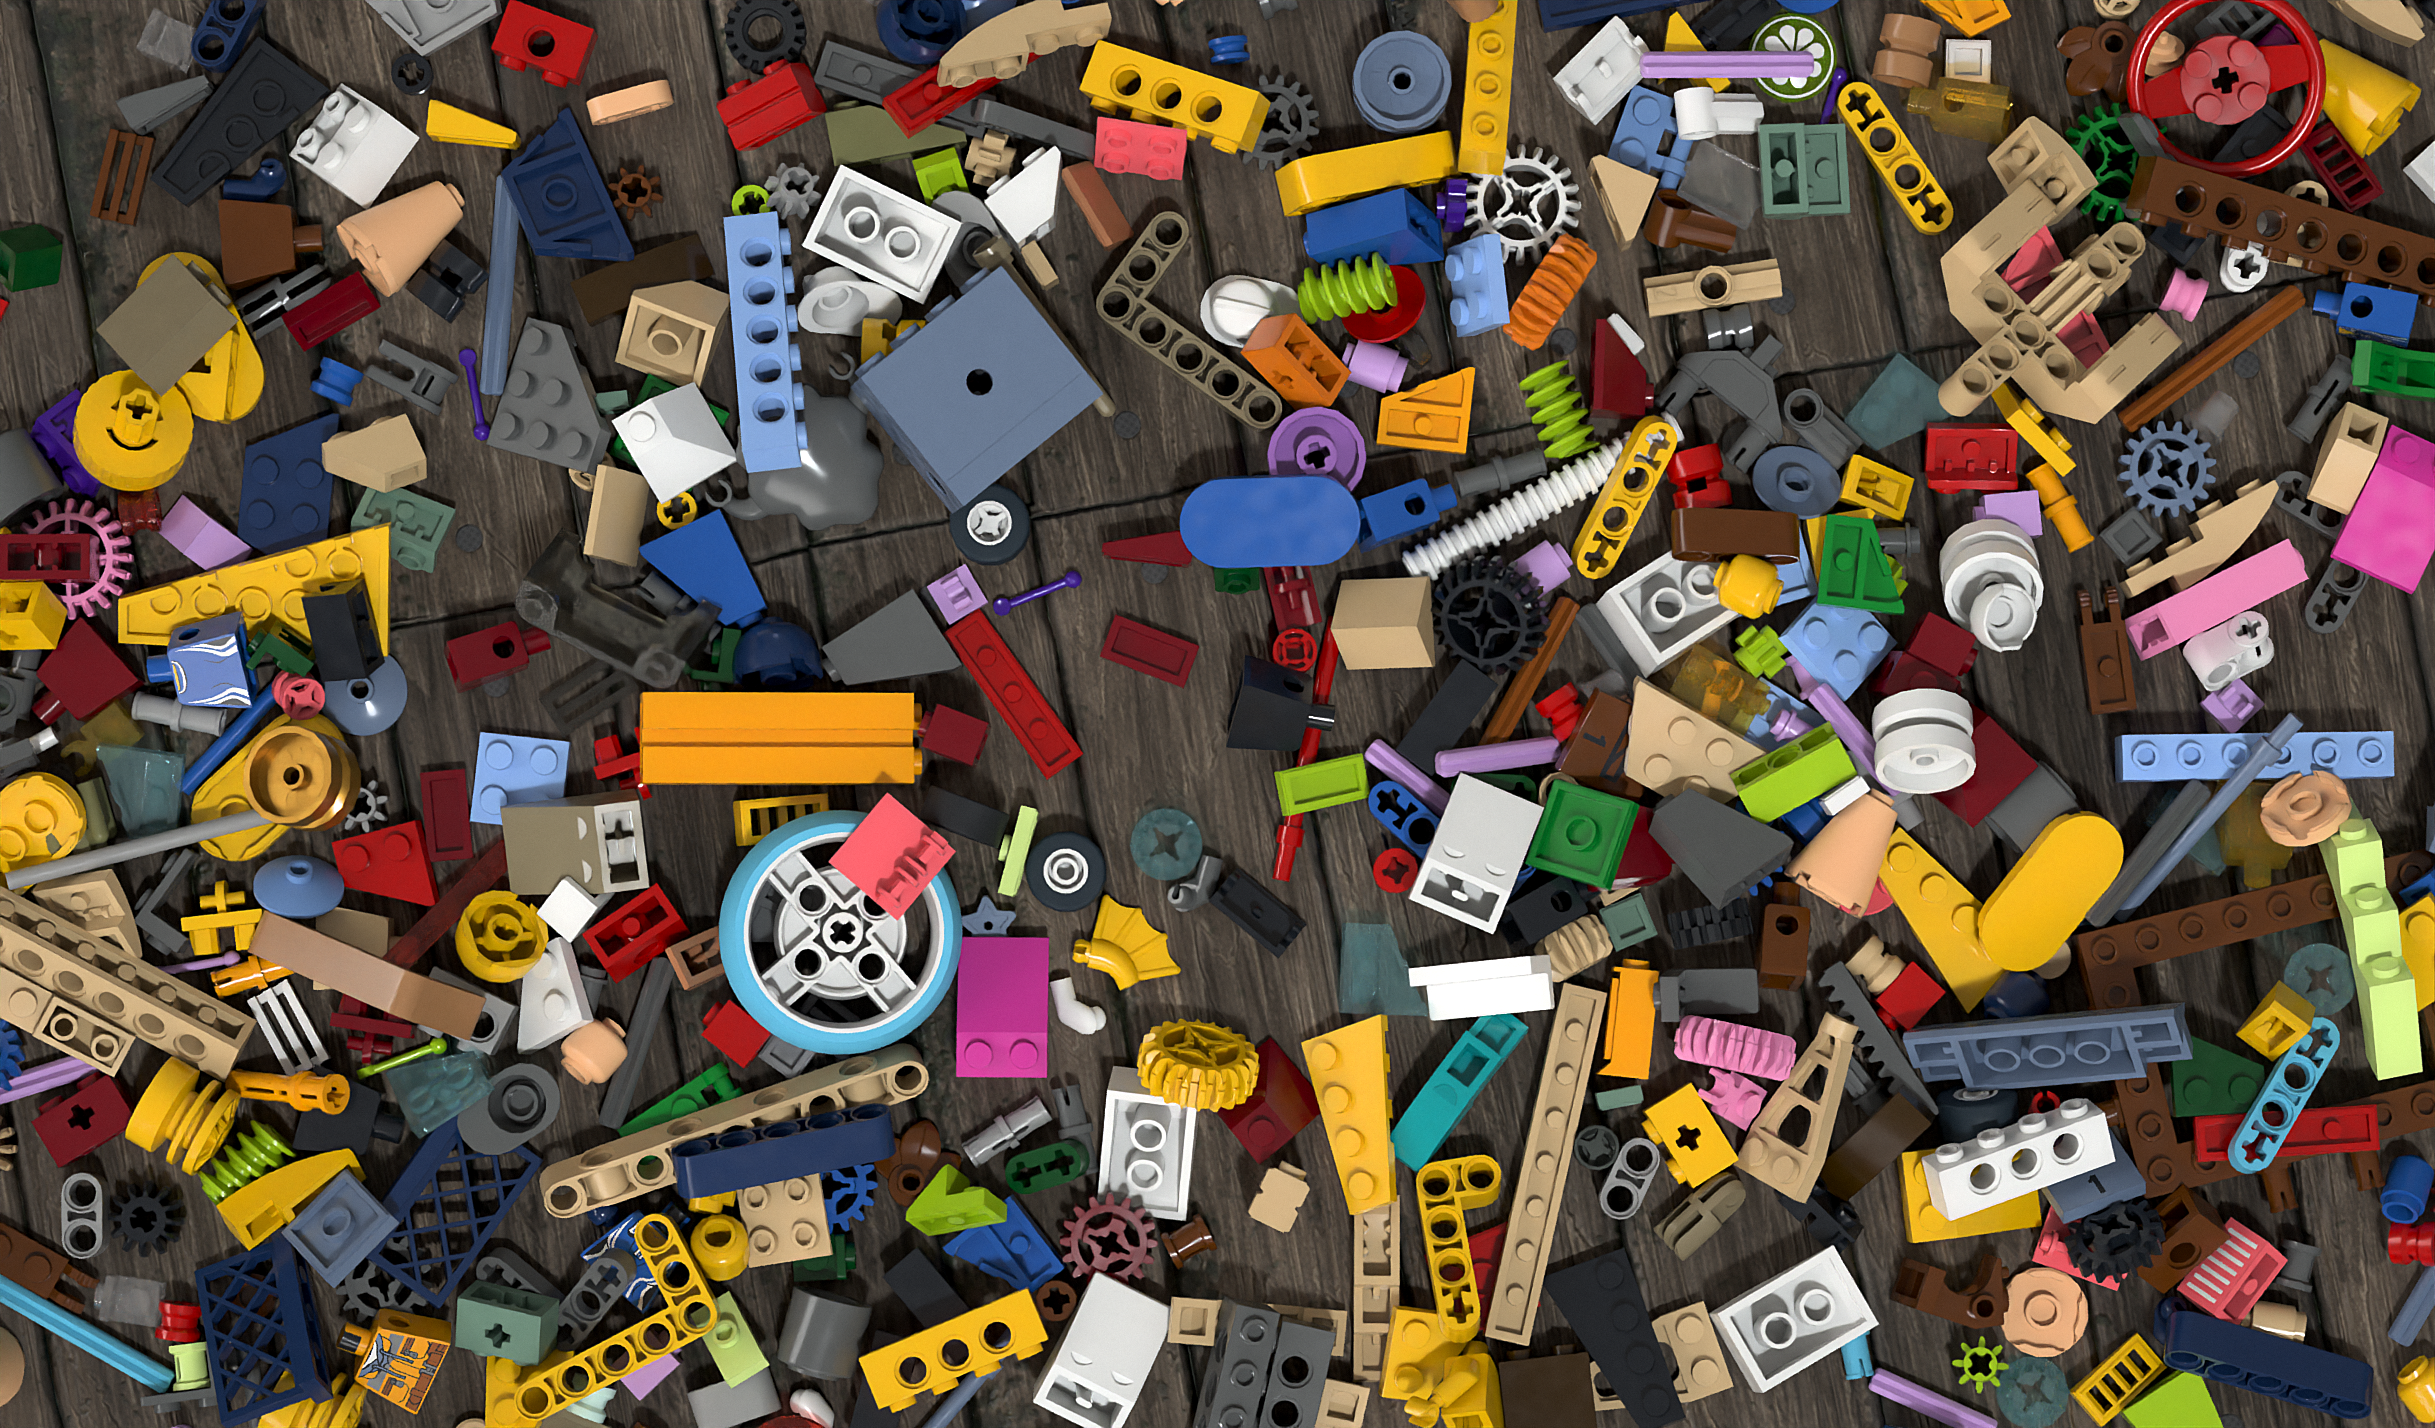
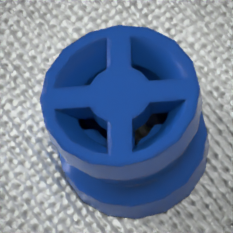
M323 357L320 363L322 372L319 379L312 381L309 390L350 407L353 401L352 390L356 384L361 383L364 374L335 360Z

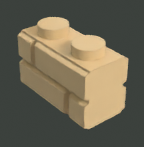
M1283 1160L1278 1168L1275 1166L1268 1167L1259 1185L1262 1191H1256L1248 1208L1251 1218L1283 1233L1289 1232L1298 1215L1295 1208L1302 1206L1310 1190L1307 1182L1304 1181L1307 1174L1306 1171Z

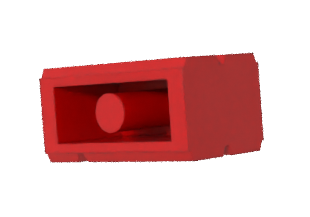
M783 59L763 69L765 77L754 83H752L751 79H745L726 89L728 97L717 102L716 107L724 124L728 127L727 131L738 151H753L826 112L827 107L819 90L816 89V83L805 63H789L787 59Z

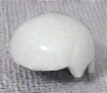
M2010 583L1988 586L1975 598L1970 612L1971 629L1978 641L2000 653L2007 650H2019L2022 647L2023 640L2027 639L2032 633L2037 619L2034 599L2022 587Z

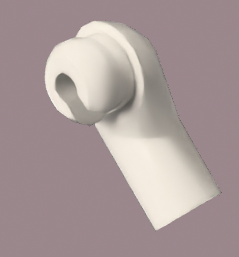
M1071 977L1050 982L1058 1018L1062 1023L1081 1034H1093L1095 1030H1101L1105 1026L1106 1015L1100 1007L1090 1008L1077 1001Z
M798 1389L791 1395L790 1407L792 1411L800 1413L810 1425V1428H833V1410L819 1392L812 1389Z

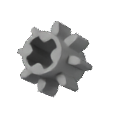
M781 163L776 171L777 177L769 176L764 185L767 190L773 192L766 205L767 207L774 206L781 213V219L796 213L801 219H804L809 212V205L816 206L822 196L818 192L813 191L819 176H811L804 169V163L789 169L784 163Z
M372 780L366 789L360 785L358 798L363 799L367 794L369 797L366 803L372 808L368 814L360 812L356 817L357 808L354 805L353 810L346 816L349 818L345 823L346 830L351 831L356 823L360 822L364 831L369 833L372 832L371 821L376 818L387 821L386 815L381 813V804L389 802L390 797H378L374 793L378 788L379 782Z

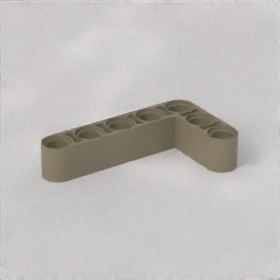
M1170 211L1158 214L1152 219L1100 291L1096 299L1099 319L1105 326L1249 429L1259 433L1273 430L1282 418L1280 398L1268 387L1148 302L1189 242V227L1186 220L1180 214ZM1166 223L1177 225L1182 232L1180 240L1172 245L1161 243L1156 237V232L1160 226ZM1140 259L1151 261L1156 268L1154 276L1147 281L1134 279L1130 274V268L1135 261ZM1114 295L1122 296L1129 302L1128 312L1119 318L1111 317L1104 311L1106 300ZM1150 321L1161 323L1166 330L1164 338L1155 344L1145 342L1140 335L1142 326ZM1187 347L1197 349L1202 355L1201 364L1192 370L1181 368L1176 360L1178 353ZM1223 373L1233 375L1239 383L1237 391L1229 396L1218 394L1213 388V381L1218 375ZM1259 399L1271 402L1275 408L1274 416L1266 422L1254 420L1249 413V408L1253 402Z

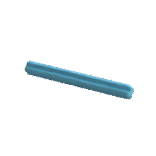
M0 1274L1 1303L153 1390L165 1393L170 1388L176 1375L174 1371L52 1301L44 1299Z

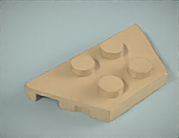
M1638 675L1634 679L1632 715L1629 716L1628 725L1629 744L1626 748L1624 761L1625 774L1664 797L1670 794L1677 797L1688 788L1721 804H1725L1739 794L1730 774L1771 753V751Z

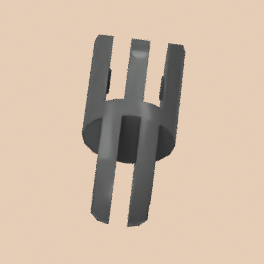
M318 263L287 281H284L278 275L235 300L233 304L238 310L258 300L269 291L275 290L276 298L242 317L245 324L249 325L282 305L287 312L332 286V279L328 277L299 295L294 296L291 289L326 269ZM279 316L265 323L264 326L251 334L257 341L285 323L282 317Z

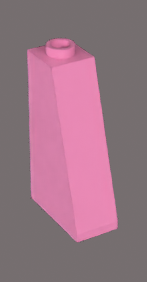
M2286 539L2125 619L2126 632L2140 660L2143 661L2178 645L2309 579L2304 570L2303 557L2292 546L2289 539Z

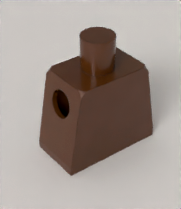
M225 199L218 200L224 285L230 290H238L266 283L278 275L282 278L301 273L300 253L325 250L323 225L298 226L297 211L292 206Z
M1775 882L1773 885L1772 904H1765L1759 915L1754 967L1758 969L1759 988L1797 992L1806 978L1810 908L1799 906L1801 888L1799 884ZM1776 927H1785L1790 932V935L1780 933Z

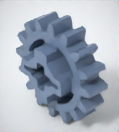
M2158 421L2154 426V434H2151L2144 426L2138 430L2140 443L2133 439H2129L2125 443L2127 449L2131 451V455H2121L2118 457L2117 462L2127 466V471L2119 474L2117 480L2128 481L2130 487L2123 493V496L2127 498L2136 495L2139 498L2135 507L2138 511L2147 505L2152 506V518H2158L2163 509H2167L2170 519L2177 518L2179 506H2182L2188 513L2194 511L2196 508L2192 499L2206 500L2209 495L2202 486L2211 485L2216 481L2215 477L2206 474V469L2217 464L2216 459H2205L2203 455L2211 445L2209 442L2200 445L2195 443L2194 440L2198 434L2196 429H2193L2186 435L2182 434V422H2175L2170 431H2166L2164 422ZM2160 441L2176 442L2183 446L2185 450L2178 452L2167 449L2164 442L2161 443ZM2144 451L2143 455L2147 460L2144 475L2139 477L2138 461ZM2161 461L2164 464L2172 462L2175 465L2176 470L2171 473L2173 480L2169 476L2161 478L2158 475L2157 470L2162 467ZM2195 463V479L2191 488H2189L2190 484L2186 480L2189 465ZM2151 488L2164 490L2173 499L2155 497L2148 490Z

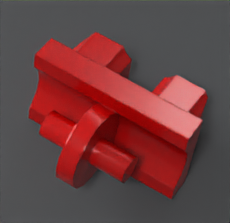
M640 726L634 728L640 746ZM617 734L594 741L598 766L593 768L597 780L603 781L633 771V777L619 781L621 790L635 788V790L639 789L643 800L653 798L650 785H640V752L625 756Z

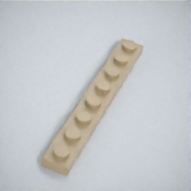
M1567 983L1561 984L1482 1336L1529 1346L1607 993Z

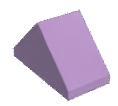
M185 495L180 497L155 529L180 552L206 571L245 562L254 551L252 547Z

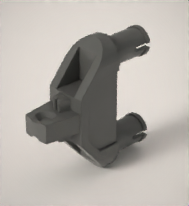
M1769 334L1755 352L1746 347L1741 353L1739 351H1704L1684 354L1677 362V374L1658 397H1655L1654 403L1662 410L1666 409L1668 413L1676 418L1681 409L1699 388L1702 390L1704 388L1708 389L1747 420L1745 423L1748 427L1731 448L1723 454L1726 461L1732 466L1735 463L1736 469L1745 474L1750 465L1768 444L1774 445L1775 442L1778 443L1784 436L1773 383L1774 378L1779 372L1772 367L1785 350L1784 345Z

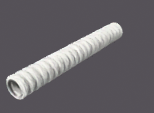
M1667 411L1660 414L1661 417L1674 428L1677 434L1676 446L1678 448L1685 445V438L1677 421L1672 414ZM1659 431L1657 434L1649 433L1646 436V440L1650 444L1653 442L1661 443L1664 439ZM1625 432L1624 438L1621 440L1617 437L1612 439V445L1608 447L1605 444L1599 446L1600 451L1597 453L1591 450L1587 453L1588 458L1584 460L1580 457L1575 459V465L1571 467L1568 464L1562 466L1563 471L1560 473L1554 470L1550 473L1551 478L1547 480L1543 477L1538 479V485L1534 487L1531 484L1527 485L1525 492L1520 493L1517 490L1513 493L1514 498L1510 500L1506 497L1501 499V505L1497 507L1495 504L1490 505L1488 512L1483 513L1480 510L1476 513L1477 518L1473 520L1470 517L1464 519L1465 524L1460 527L1458 524L1453 525L1451 532L1446 533L1443 530L1439 533L1440 538L1436 540L1433 537L1427 539L1428 544L1423 547L1421 544L1416 545L1414 552L1409 553L1406 550L1402 553V561L1411 577L1430 576L1431 580L1435 581L1438 579L1437 574L1443 571L1446 575L1453 565L1457 566L1466 558L1469 561L1474 560V554L1479 551L1482 555L1487 553V547L1490 545L1496 548L1500 545L1499 541L1503 538L1506 541L1511 540V534L1514 532L1520 535L1525 532L1524 527L1527 525L1531 528L1537 525L1536 521L1540 518L1543 521L1548 520V514L1551 512L1557 515L1561 513V507L1564 505L1568 508L1574 505L1573 501L1577 498L1580 501L1585 500V494L1591 492L1593 495L1598 493V487L1605 485L1631 432ZM1641 452L1636 454V456H1641L1646 461L1651 459L1648 454L1646 456H1643ZM1635 467L1631 468L1627 472L1630 475L1635 473Z

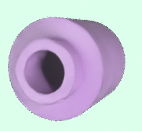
M1358 340L1357 345L1348 342L1341 362L1351 371L1347 380L1385 393L1386 389L1397 393L1409 359L1399 356L1400 351L1379 343H1366Z
M1545 540L1514 561H1518L1517 573L1521 576L1526 572H1533L1532 579L1529 581L1532 587L1544 586L1543 593L1538 599L1571 577L1567 568L1573 565V562L1559 542L1551 546Z

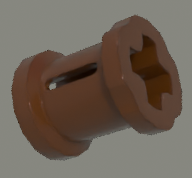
M1200 1213L1193 1216V1222L1170 1234L1167 1231L1160 1233L1161 1239L1177 1269L1184 1267V1261L1207 1249L1211 1252L1218 1249Z
M1052 1279L1046 1282L1039 1289L1036 1296V1306L1044 1318L1051 1321H1061L1068 1318L1077 1305L1075 1288L1062 1279ZM1058 1287L1060 1294H1068L1070 1301L1063 1304L1062 1312H1055L1052 1305L1046 1306L1044 1303V1299L1051 1295V1288Z

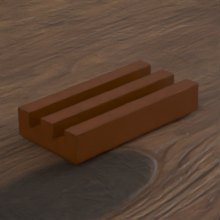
M110 129L90 211L91 217L136 227L156 144L154 138ZM124 142L125 145L109 211H106L104 207L119 143ZM135 145L142 147L127 214L123 215L119 213Z

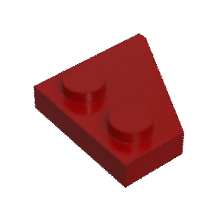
M414 820L331 842L338 872L344 880V887L425 906L441 904L421 820Z

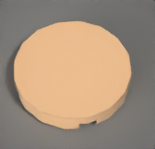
M2313 771L2314 775L2303 777L2300 772L2289 775L2276 783L2267 792L2261 803L2263 810L2260 818L2265 832L2274 842L2285 846H2307L2322 842L2339 830V825L2348 820L2352 809L2350 795L2343 781L2337 775L2326 771Z
M2050 1267L2029 1268L2014 1275L2005 1285L2009 1294L2008 1312L2004 1313V1325L1999 1326L2005 1338L2019 1351L2035 1357L2057 1356L2070 1349L2083 1336L2088 1321L2087 1300L2079 1285L2067 1273Z

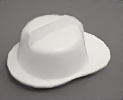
M834 266L825 268L815 275L804 277L802 283L804 297L798 306L797 318L801 326L810 332L862 336L863 318L888 319L893 326L901 316L902 302L898 294L892 289L878 283L864 282L850 269Z
M1244 275L1226 276L1215 281L1206 290L1201 302V319L1206 331L1215 340L1230 346L1243 348L1261 319L1296 313L1307 325L1300 311L1298 294L1293 289L1277 282Z

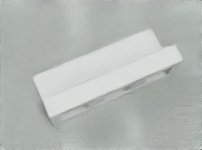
M1550 954L1409 969L1410 987L1427 985L1430 1019L1433 1021L1553 1009L1555 1006Z

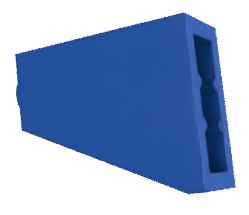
M1405 188L1306 214L1307 232L1303 235L1306 252L1321 265L1329 264L1331 270H1338L1339 260H1345L1350 269L1355 268L1356 256H1362L1367 267H1371L1372 255L1375 252H1379L1384 263L1388 265L1444 260L1440 219H1436L1435 214Z
M720 509L639 547L641 555L728 628L737 625L739 630L750 628L763 619L761 613L769 609L725 515Z

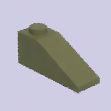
M859 101L838 103L833 106L834 112L825 113L834 166L837 172L840 165L852 170L931 155L955 147V150L969 147L965 132L935 123L908 139L885 109L870 105L860 107Z

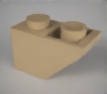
M2347 402L2327 426L2307 499L2348 516L2379 455L2389 418Z
M406 413L397 417H381L367 428L353 433L350 431L340 432L332 436L327 442L322 443V464L327 472L377 491L387 493L427 478V459Z

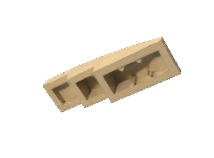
M1397 1195V1202L1354 1215L1353 1382H1380L1393 1305L1399 1306L1400 1195Z

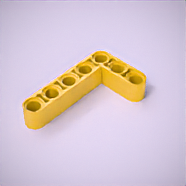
M665 1213L647 1215L638 1222L634 1234L636 1244L669 1307L523 1383L517 1389L514 1397L516 1411L521 1417L529 1421L545 1419L696 1340L717 1326L721 1314L719 1304L680 1228L671 1216ZM651 1221H660L668 1229V1240L663 1246H653L646 1240L645 1229ZM671 1262H682L689 1269L690 1276L686 1285L676 1287L667 1280L666 1269ZM693 1302H702L710 1310V1321L704 1327H696L688 1321L687 1309ZM660 1323L669 1330L670 1341L666 1347L655 1348L647 1341L646 1333L651 1324ZM618 1344L627 1349L630 1358L627 1367L624 1369H615L608 1364L606 1352L611 1345ZM571 1366H580L587 1371L589 1383L584 1390H574L567 1384L566 1372ZM539 1387L547 1393L548 1405L544 1411H533L527 1406L525 1396L529 1388Z

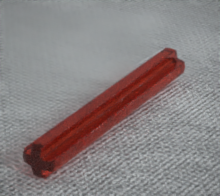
M500 840L382 958L409 969L461 917L464 909L469 906L471 901L477 895L485 893L508 870L504 840Z

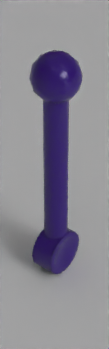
M1836 67L1830 73L1832 83L1819 125L1829 123L1840 84H1843L1847 79V72L1842 67Z
M464 349L459 354V362L466 369L476 421L473 434L476 439L484 441L488 439L491 429L485 424L474 368L478 357L473 350Z
M1069 571L1065 578L1009 600L999 598L994 602L993 609L999 616H1006L1010 613L1011 608L1067 586L1077 588L1082 582V576L1077 571Z

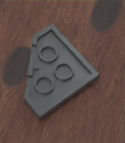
M527 317L486 445L596 476L597 466L602 464L611 432L606 419L600 417L594 402V398L597 395L585 366L580 365L574 347L577 346L572 330Z

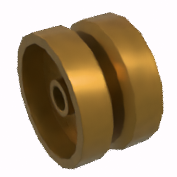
M280 726L264 734L251 748L244 765L243 787L248 802L262 818L306 832L325 831L341 823L353 810L360 793L361 771L356 756L350 748L339 739L300 726Z

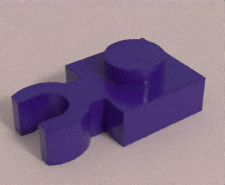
M1449 178L1446 180L1444 192H1436L1435 217L1436 219H1443V232H1462L1465 223V213H1467V179Z

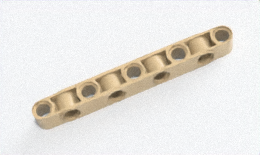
M896 1044L867 1055L846 1059L587 1150L583 1154L554 1163L541 1173L539 1183L544 1205L553 1216L568 1218L601 1206L613 1205L676 1183L671 1150L680 1143L724 1134L728 1128L735 1125L743 1126L744 1130L865 1104L882 1103L891 1106L921 1094L928 1085V1071L918 1049L910 1044ZM903 1066H915L914 1070L908 1075H896V1072ZM818 1096H829L827 1102L822 1105L814 1106L810 1104ZM653 1155L658 1157L650 1165L638 1164L645 1156ZM566 1185L572 1187L564 1195H554L552 1193L559 1186Z

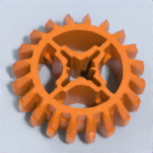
M1568 233L1558 237L1509 311L1510 323L1503 325V332L1511 336V340L1520 346L1528 347L1532 351L1543 345L1597 262V252L1589 248V244L1578 237H1572Z

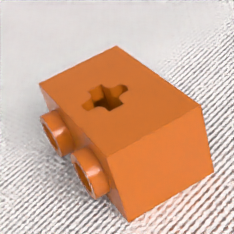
M1296 313L1261 319L1240 352L1296 411L1312 407L1331 406L1351 374V371Z

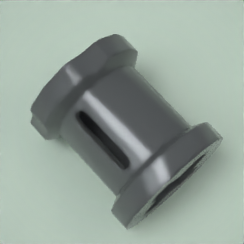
M2282 1239L2281 1246L2285 1248L2283 1256L2288 1261L2272 1283L2311 1293L2313 1286L2309 1284L2315 1257L2321 1256L2322 1249Z

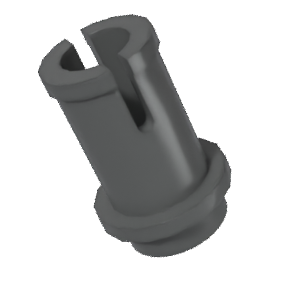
M1905 522V527L1876 528L1883 553L1906 554V558H1911V553H1920L1919 526L1910 527V522Z
M580 964V978L583 982L592 1016L595 1018L603 985H608L609 980L605 978V969Z

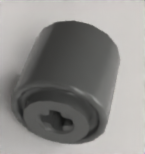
M23 427L0 431V529L4 526L9 529L31 518L35 510L42 511L50 502L55 501L65 489L28 431Z
M2033 759L2038 767L1982 819L1996 836L2020 858L2051 821L2064 814L2073 815L2081 811L2075 802L2077 799L2076 795L2051 767L2041 760L2037 762Z
M794 1286L776 1357L778 1360L786 1363L787 1368L808 1376L830 1381H839L840 1378H853L873 1307L862 1301L837 1293L806 1286Z

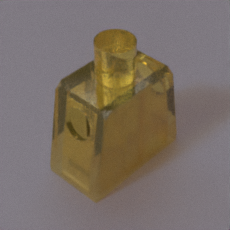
M1939 77L1936 90L1911 87L1907 113L1930 116L1933 131L2001 145L2006 140L2013 99L2010 87ZM1953 103L1964 104L1963 108L1957 112L1948 111L1949 106Z
M2219 780L2212 798L2228 780ZM2251 782L2215 822L2221 861L2226 865L2244 866V884L2251 888H2264L2271 885V869L2286 868L2294 850V846H2285L2274 842L2265 832L2261 822L2262 800L2275 784Z

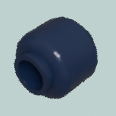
M2006 970L1983 998L1985 1019L2045 1015L2051 1005L2049 995L2045 991L2048 988L2046 981L2032 970L2026 972Z

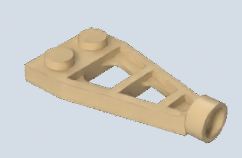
M1830 1012L1825 1013L1817 1036L1793 1067L1789 1078L1783 1081L1753 1122L1737 1156L1739 1160L1734 1163L1735 1166L1793 1200L1806 1204L1825 1163L1854 1047L1852 1042L1859 1026ZM1821 1064L1828 1069V1075L1822 1097L1816 1101L1803 1094V1086L1817 1065ZM1798 1105L1809 1109L1811 1114L1808 1136L1805 1143L1800 1147H1796L1779 1135L1781 1123L1791 1109Z
M1701 1300L1659 1315L1651 1321L1658 1342H1665L1671 1347L1679 1374L1673 1381L1680 1403L1692 1402L1734 1387L1704 1301ZM1593 1360L1590 1361L1595 1411L1625 1408L1617 1395L1603 1397L1597 1393L1593 1380L1595 1375L1601 1370Z

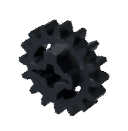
M2134 1198L2119 1204H2112L2109 1208L2079 1218L2080 1223H2069L2067 1227L2071 1235L2064 1238L2068 1249L2067 1253L2073 1267H2079L2084 1278L2094 1273L2097 1283H2102L2107 1276H2113L2115 1283H2120L2122 1274L2129 1273L2133 1278L2138 1277L2137 1268L2141 1265L2147 1268L2153 1267L2150 1256L2162 1255L2163 1249L2160 1243L2166 1241V1235L2158 1211L2151 1210L2147 1200L2136 1204Z

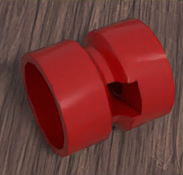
M1718 443L1703 445L1672 454L1665 468L1668 483L1676 485L1677 488L1672 495L1675 509L1693 507L1723 509L1734 505L1729 482L1719 475L1720 471L1724 468ZM1706 478L1707 489L1693 492L1690 482Z

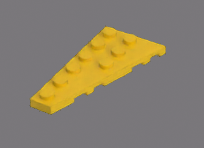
M391 522L121 595L118 599V643L168 646L173 630L178 627L242 611L249 643L260 628L269 632L274 623L279 621L312 644L301 597L306 593L321 592L319 586L323 584L354 581L364 578L383 656H388L390 653Z

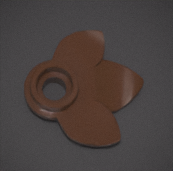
M2111 20L2101 24L2098 28L2081 25L2068 30L2063 35L2056 48L2066 57L2073 59L2066 76V86L2069 95H2089L2103 87L2113 102L2121 104L2127 99V67L2136 41V35L2128 24L2118 20ZM2111 35H2117L2122 39L2123 46L2118 51H2110L2105 45L2106 39Z
M923 1120L913 1125L903 1135L902 1140L895 1138L897 1150L893 1156L873 1162L876 1171L888 1180V1191L891 1198L897 1204L909 1208L945 1165L950 1164L959 1171L961 1157L953 1153H941V1141L936 1127L931 1121ZM907 1177H914L918 1180L919 1187L916 1190L909 1191L903 1187L902 1181Z

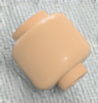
M606 1017L602 1022L593 1018V1022L570 1033L561 1045V1051L564 1056L561 1064L574 1078L585 1085H588L591 1081L598 1084L607 1081L628 1055L627 1047L622 1040L626 1033L610 1018Z

